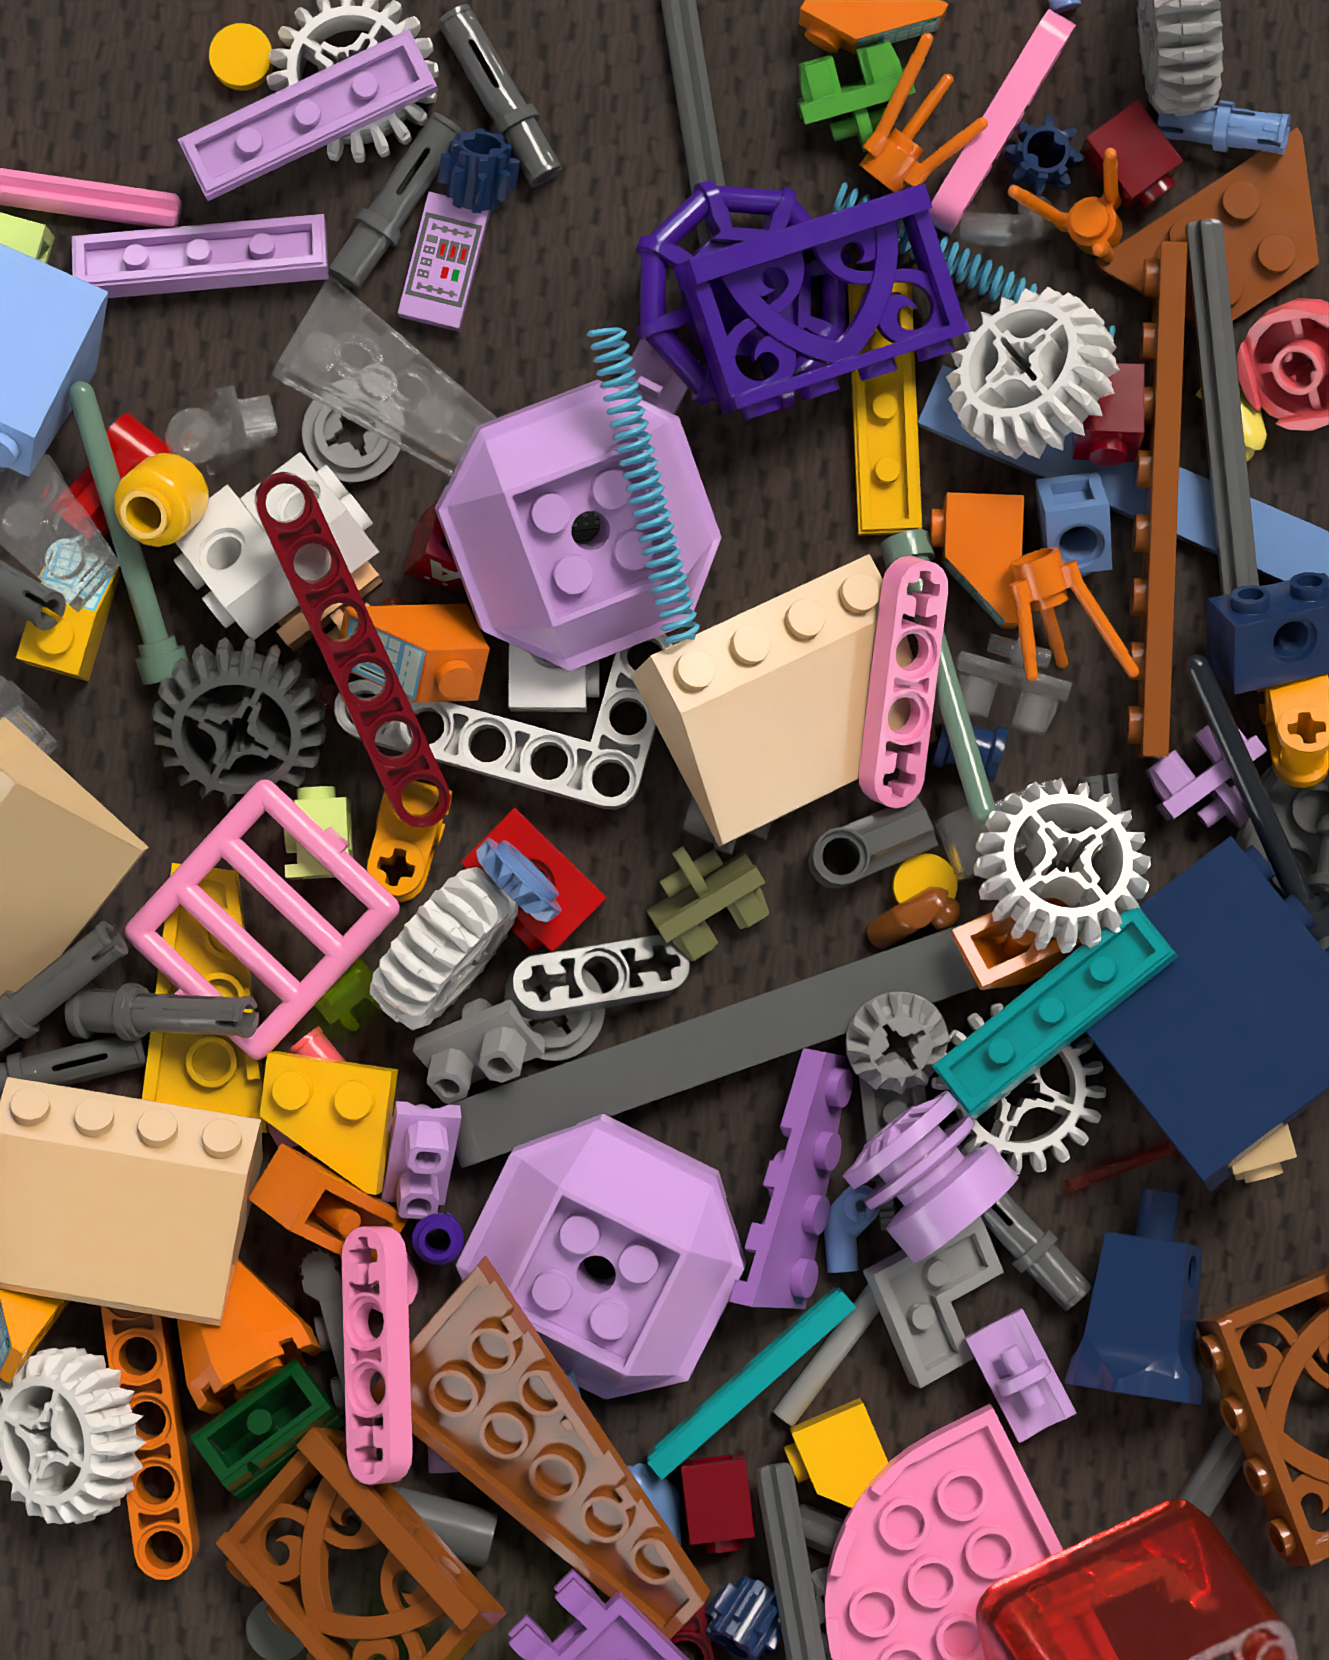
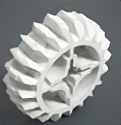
M316 0L320 14L314 18L302 7L297 8L295 11V17L302 28L299 32L282 26L278 31L280 40L290 50L280 48L270 50L269 59L271 64L283 70L268 75L267 84L271 90L278 92L301 81L307 60L317 65L320 72L410 29L413 38H415L421 29L420 21L413 16L398 23L402 8L401 4L395 0L388 3L381 13L378 12L379 0H363L362 6H355L354 0H341L342 6L331 8L329 0ZM362 30L369 32L368 34L361 33L359 38L347 47H335L324 41L328 37L343 31ZM430 38L414 39L424 59L434 51ZM425 60L433 79L438 77L439 69L437 63ZM437 93L417 102L425 104L434 103L437 99ZM415 103L406 106L327 144L328 157L330 160L338 161L342 156L344 144H351L354 161L356 163L364 162L366 157L364 144L371 142L375 143L380 157H386L390 154V150L385 137L393 133L403 145L408 144L411 141V135L403 122L407 119L415 125L424 126L428 120L427 114Z
M1049 287L1040 296L1036 292L1033 293L1025 288L1018 303L1002 297L1000 311L994 315L980 311L983 324L976 332L971 331L964 334L968 344L966 349L951 353L958 369L946 376L950 383V388L954 391L948 400L951 402L953 410L958 414L957 418L961 421V426L972 437H976L986 449L993 450L995 453L1001 450L1005 455L1011 456L1014 459H1018L1024 451L1028 455H1033L1040 459L1047 443L1051 447L1063 451L1065 436L1071 432L1085 436L1083 421L1089 415L1103 416L1097 401L1101 397L1114 394L1112 383L1108 377L1120 370L1116 364V358L1112 355L1117 347L1113 343V337L1103 325V319L1094 309H1089L1080 298L1073 297L1070 293L1063 296L1060 292L1054 291ZM1029 366H1031L1030 369L1037 376L1035 381H1033L1035 378L1028 371Z
M1062 778L1052 782L1048 795L1036 781L1027 786L1024 792V799L1015 793L1010 794L1002 804L1003 812L997 810L991 812L985 823L989 832L981 833L976 843L977 851L984 856L977 859L974 865V875L988 879L979 890L980 899L1000 901L992 912L993 922L1002 921L1009 916L1016 921L1011 931L1013 939L1022 937L1027 929L1036 933L1034 942L1037 951L1045 949L1051 937L1057 939L1058 946L1063 954L1072 951L1076 945L1077 938L1082 944L1085 943L1090 948L1098 945L1101 941V930L1104 927L1109 928L1115 933L1122 930L1120 929L1122 925L1120 914L1125 910L1136 909L1139 904L1135 899H1142L1149 888V882L1140 875L1145 874L1151 866V857L1136 852L1145 842V832H1126L1125 828L1132 819L1131 810L1122 811L1116 815L1112 814L1108 810L1113 801L1111 793L1104 794L1098 802H1095L1088 798L1090 790L1087 782L1080 783L1074 794H1068ZM1056 825L1069 827L1080 833L1069 834L1059 829ZM1018 837L1028 847L1025 855L1033 865V871L1024 882L1018 874L1014 861V842ZM1099 851L1102 852L1109 869L1110 886L1107 896L1097 885L1100 878L1095 873L1091 863L1095 854ZM1079 856L1070 873L1067 866L1064 872L1056 868L1045 876L1054 859L1056 865H1058L1060 860L1069 863ZM1057 898L1066 903L1070 908L1056 906L1042 899Z
M479 867L459 871L455 877L449 878L441 889L435 890L431 898L423 906L419 907L413 918L404 924V929L391 942L388 952L380 959V965L373 973L369 994L380 1004V1008L397 1023L402 1022L411 1030L430 1025L435 1018L441 1017L450 1005H454L458 997L466 989H469L474 979L484 971V967L489 960L497 954V949L508 937V931L515 924L519 905L511 900L496 885V882Z
M1001 1003L991 1005V1017L1004 1008ZM972 1013L967 1017L968 1024L974 1032L985 1024L977 1013ZM952 1030L949 1034L950 1041L956 1046L967 1038L957 1030ZM1089 1037L1079 1039L1058 1053L1068 1072L1070 1083L1069 1097L1046 1086L1041 1079L1039 1068L1030 1075L1032 1078L1026 1083H1034V1091L1048 1096V1101L1031 1097V1099L1020 1097L1016 1106L1011 1107V1104L1005 1099L1010 1094L1009 1092L997 1102L994 1116L995 1122L990 1133L976 1119L971 1118L975 1125L969 1133L971 1136L963 1143L962 1154L966 1156L978 1149L981 1144H992L1000 1155L1001 1153L1008 1154L1007 1164L1018 1175L1022 1168V1155L1029 1154L1034 1171L1043 1172L1046 1170L1044 1150L1050 1148L1054 1157L1060 1162H1065L1070 1158L1068 1150L1061 1142L1064 1137L1068 1136L1073 1142L1085 1145L1089 1138L1085 1132L1075 1127L1078 1119L1082 1118L1088 1122L1098 1123L1101 1118V1114L1096 1110L1084 1108L1085 1098L1087 1096L1098 1099L1104 1098L1106 1095L1104 1087L1097 1085L1086 1086L1085 1079L1086 1075L1098 1074L1103 1071L1102 1062L1089 1061L1082 1064L1078 1057L1091 1049L1093 1046ZM940 1077L932 1078V1088L939 1090L949 1089ZM952 1092V1097L958 1103L953 1110L956 1112L958 1119L948 1124L944 1130L965 1116H969ZM1042 1107L1062 1115L1050 1130L1036 1138L1025 1141H1009L1014 1126L1017 1127L1022 1115L1031 1108Z
M75 1347L59 1350L57 1348L38 1351L37 1355L29 1357L10 1384L4 1380L0 1381V1392L2 1395L0 1396V1460L3 1466L0 1480L9 1481L13 1484L11 1501L26 1502L28 1516L39 1515L44 1517L47 1524L70 1522L79 1524L94 1520L95 1516L109 1513L113 1508L120 1506V1498L134 1490L131 1476L143 1468L135 1455V1451L147 1443L136 1435L135 1424L143 1416L132 1413L129 1404L135 1391L119 1387L121 1370L106 1368L104 1355L87 1354L85 1348L76 1349Z

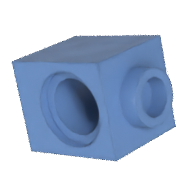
M1099 471L1035 479L1040 549L1059 547L1064 563L1076 560L1082 577L1096 571L1111 570L1110 504ZM1082 527L1080 530L1076 532L1065 533L1067 530L1071 528Z

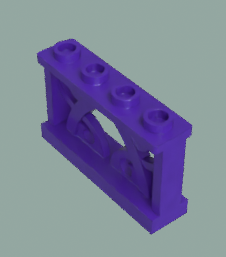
M925 183L702 254L673 267L680 291L685 292L720 398L719 405L722 414L741 408L744 420H748L781 409L778 399L779 395L800 389L803 401L840 389L836 376L858 369L862 382L897 370L894 359L896 356L915 350L918 360L921 362L954 351L955 347L952 338L971 332L967 319L964 320L929 212V209L933 207ZM903 220L918 270L896 269L898 221ZM847 243L856 244L861 252L860 259L856 264L871 261L870 271H859L846 267L841 261L843 246ZM813 250L819 264L837 280L852 285H867L853 320L837 341L809 333L778 314L793 302L802 286L804 278L802 252ZM772 268L783 274L786 284L781 294L770 304H767L761 297L775 289L768 288L764 284L763 274L767 269ZM716 280L734 307L745 318L727 334L710 286V282ZM894 283L912 284L926 294L930 304V314L926 323L921 328L907 330L899 325L897 321L899 309L907 307L915 310L917 308L906 296L891 295ZM754 328L766 337L760 339L753 347L751 362L754 363L762 353L771 355L776 362L774 373L763 381L749 379L739 371L736 365L735 357L738 345L742 338ZM876 328L886 340L893 343L857 355L866 345ZM796 354L815 362L827 364V366L792 377L796 367Z

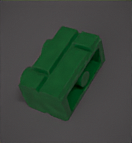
M295 1358L190 1438L223 1486L243 1502L279 1474L298 1452L299 1449L296 1445L312 1427L340 1429L346 1422L314 1377Z

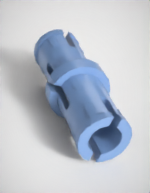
M1223 100L1220 101V106L1214 105L1210 110L1198 111L1194 115L1175 116L1174 113L1159 114L1158 126H1162L1159 129L1167 139L1211 144L1214 151L1227 152L1228 147L1261 150L1279 155H1284L1286 152L1290 127L1287 125H1290L1291 114L1265 113L1235 108V102Z

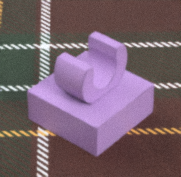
M645 339L640 340L632 355L633 359L628 367L636 370L631 380L639 383L638 388L634 392L643 396L641 400L675 415L688 387ZM619 386L616 388L619 390H624L630 386Z

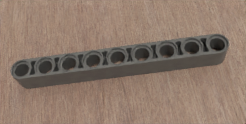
M964 924L448 1104L460 1105L462 1118L455 1149L460 1168L512 1151L515 1146L575 1126L579 1122L600 1114L612 1116L845 1034L856 1012L869 1000L881 994L909 992L933 1003L976 988L978 985L950 935L953 929Z

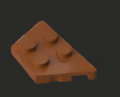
M1295 128L1290 131L1284 155L1260 151L1114 247V259L1111 262H1103L1100 257L1096 259L1093 266L1097 272L1107 278L1111 276L1142 294L1144 259H1154V252L1161 241L1186 242L1185 227L1188 223L1202 219L1220 220L1223 224L1233 323L1315 269L1319 265L1303 136L1299 129ZM1187 256L1185 322L1195 327ZM1144 298L1152 303V298Z

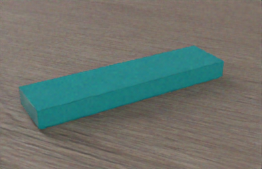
M1137 906L1136 909L1125 910L1120 914L1122 925L1118 933L1104 927L1101 930V941L1098 945L1090 948L1084 943L932 1065L933 1069L971 1118L977 1119L1179 957L1141 908Z
M833 1287L652 1447L647 1453V1464L663 1480L855 1310L856 1306L840 1287L837 1289Z

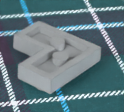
M981 1216L942 1247L916 1263H913L903 1249L863 1270L908 1381L916 1387L922 1388L974 1359L951 1302L1004 1273Z

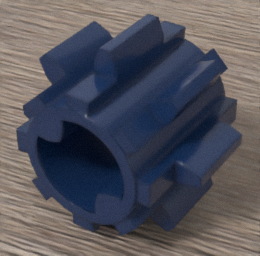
M1047 114L1042 126L1037 128L1033 124L1029 126L1021 121L1016 129L1020 141H1018L1017 145L1006 146L1003 152V158L1012 161V164H1017L1018 166L1011 177L1010 183L1015 185L1026 180L1034 185L1033 192L1038 198L1041 197L1045 186L1051 183L1054 187L1057 186L1065 192L1071 183L1069 175L1066 173L1069 168L1081 167L1084 160V155L1075 152L1076 148H1070V143L1077 132L1075 127L1066 128L1063 131L1053 127L1052 114ZM1035 144L1048 145L1049 156L1059 158V164L1052 168L1039 167L1038 156L1029 154L1028 148Z
M476 128V131L466 132L463 130L457 133V140L453 139L449 142L448 153H442L440 157L438 182L447 184L446 196L453 199L452 205L458 209L463 207L472 210V213H481L489 209L495 211L500 208V202L508 200L509 189L516 188L520 161L510 158L511 144H505V137L499 133L493 134L486 132L485 129Z
M741 1576L740 1579H737L734 1586L731 1583H727L723 1589L720 1588L705 1612V1615L712 1619L706 1629V1635L711 1637L712 1642L718 1648H721L737 1660H758L761 1654L768 1657L771 1651L776 1650L783 1638L776 1594L759 1580L755 1581L747 1576Z

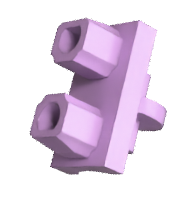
M1208 725L1193 735L1213 763L1206 770L1195 777L1177 751L1173 750L1169 753V757L1159 760L1145 771L1154 791L1162 800L1155 807L1166 822L1171 818L1175 819L1209 793L1213 801L1197 812V816L1207 828L1224 816L1238 828L1250 821L1236 786L1234 785L1230 788L1225 783L1231 775ZM1240 731L1253 761L1267 751L1256 735L1246 739Z
M396 1101L389 1137L383 1190L380 1195L381 1200L385 1202H397V1210L400 1217L422 1219L432 1213H437L439 1205H445L462 1118L460 1105H446L441 1108L431 1109L424 1104L415 1106L409 1102Z
M1022 1308L964 1337L1019 1443L1039 1431L1076 1414Z

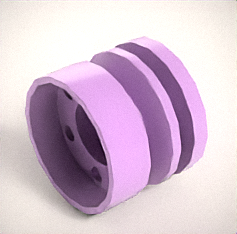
M944 1091L930 1101L917 1106H911L897 1116L864 1145L855 1163L843 1174V1177L853 1189L863 1185L877 1174L883 1179L863 1200L870 1210L889 1202L895 1197L902 1202L904 1206L890 1221L886 1230L913 1263L926 1258L963 1231L997 1202L1019 1178L992 1144L984 1145L966 1156L961 1154L957 1147L970 1133L975 1123L969 1116H965L944 1131L939 1127L938 1124L958 1105L957 1101L948 1091Z

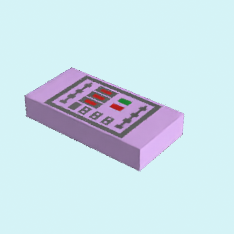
M428 192L398 309V316L460 332L491 210L472 213V210L463 207L458 209L452 205V198Z

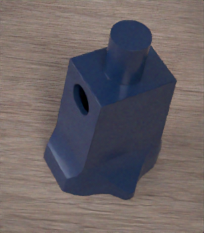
M1142 1189L1135 1236L1105 1232L1085 1333L1077 1351L1071 1357L1065 1384L1202 1405V1377L1196 1365L1195 1342L1203 1248L1187 1243L1174 1242L1180 1194Z

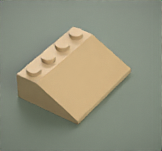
M870 554L696 634L695 639H685L651 655L631 675L719 847L859 779L862 740L883 582ZM907 636L901 639L896 649V661L900 667H906L914 661ZM906 697L896 700L889 709L888 724L891 730L900 729L909 720L911 707ZM931 723L929 745L938 740L933 723ZM890 741L886 743V748L891 751L892 746L901 750L904 748V745Z
M5 716L0 719V996L7 990L16 992L65 953L149 848Z
M7 1077L0 1100V1289L221 1326L252 1204L248 1197L257 1184L263 1159L261 1119Z

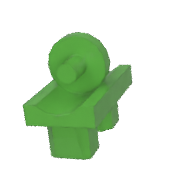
M888 39L855 48L863 80L840 86L831 55L798 64L802 98L795 99L800 118L803 119L805 125L851 112L852 117L830 123L834 142L858 135L862 151L867 152L863 145L873 134V131L876 130L886 107L867 112L866 107L890 101L905 68L901 69L900 61ZM914 84L908 95L916 93Z

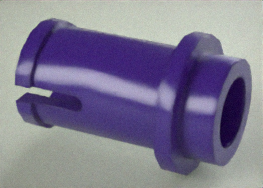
M438 1210L437 1213L423 1217L416 1224L412 1235L416 1254L423 1261L432 1265H444L453 1261L460 1254L464 1243L460 1224L447 1211L444 1214L439 1213L440 1210ZM437 1228L445 1230L450 1238L440 1243L439 1246H434V1242L428 1237L427 1233Z

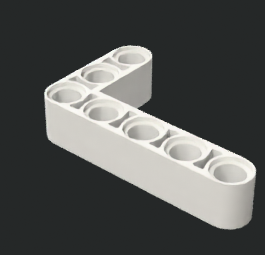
M666 634L647 640L657 644L662 650L672 646V644L663 642L668 637ZM632 647L615 654L591 742L450 702L417 703L408 699L415 716L425 711H432L443 718L444 732L441 738L435 743L429 744L437 762L602 809L616 810L625 807L635 798L641 784L657 727L631 677L635 670L629 665L627 656ZM357 680L348 683L350 691L356 696L364 694L377 695L383 688L369 680ZM339 693L335 700L334 710L337 721L349 735L361 740L355 725L350 721L349 712ZM624 702H634L640 705L647 715V722L644 728L631 736L616 732L610 723V715L613 709ZM399 721L386 722L378 729L375 744L404 753L411 744L410 728ZM486 728L502 732L506 739V749L503 755L492 762H481L475 759L471 752V741L474 735ZM548 745L561 748L568 757V765L565 772L552 780L538 777L532 769V758L535 752ZM617 763L628 771L630 777L629 785L621 795L605 797L596 791L593 786V775L601 765Z

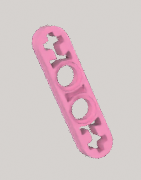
M1050 9L1045 13L983 117L988 120V127L964 147L932 200L933 208L929 209L935 227L948 235L953 233L993 167L994 159L999 157L1025 114L1026 106L1031 104L1076 27L1074 23Z
M911 555L900 557L894 561L885 572L882 582L859 765V785L863 793L870 799L892 808L905 807L913 802L923 786L948 597V579L944 570L936 563ZM919 578L923 579L922 591H915L912 595H908V584L918 582ZM903 614L915 617V614L920 615L919 624L902 619ZM908 634H914L919 645L917 657L908 666L900 667L896 661L897 645ZM906 697L911 707L909 720L900 729L891 730L888 724L889 709L896 700ZM890 741L904 745V748L901 750L892 746L891 751L886 748V743ZM895 768H898L900 771L898 780H891L887 786L884 785V775L893 773Z
M363 1226L354 1229L347 1236L342 1249L346 1450L348 1466L353 1476L361 1483L373 1485L400 1481L407 1474L412 1462L408 1273L406 1246L401 1235L390 1227ZM377 1249V1262H372L371 1251ZM371 1284H379V1292H371ZM374 1305L380 1308L384 1319L383 1330L377 1339L372 1335L368 1324L369 1313ZM376 1371L381 1373L386 1387L385 1396L379 1405L373 1400L370 1391L371 1379ZM383 1417V1425H374V1418ZM377 1448H382V1460H377Z

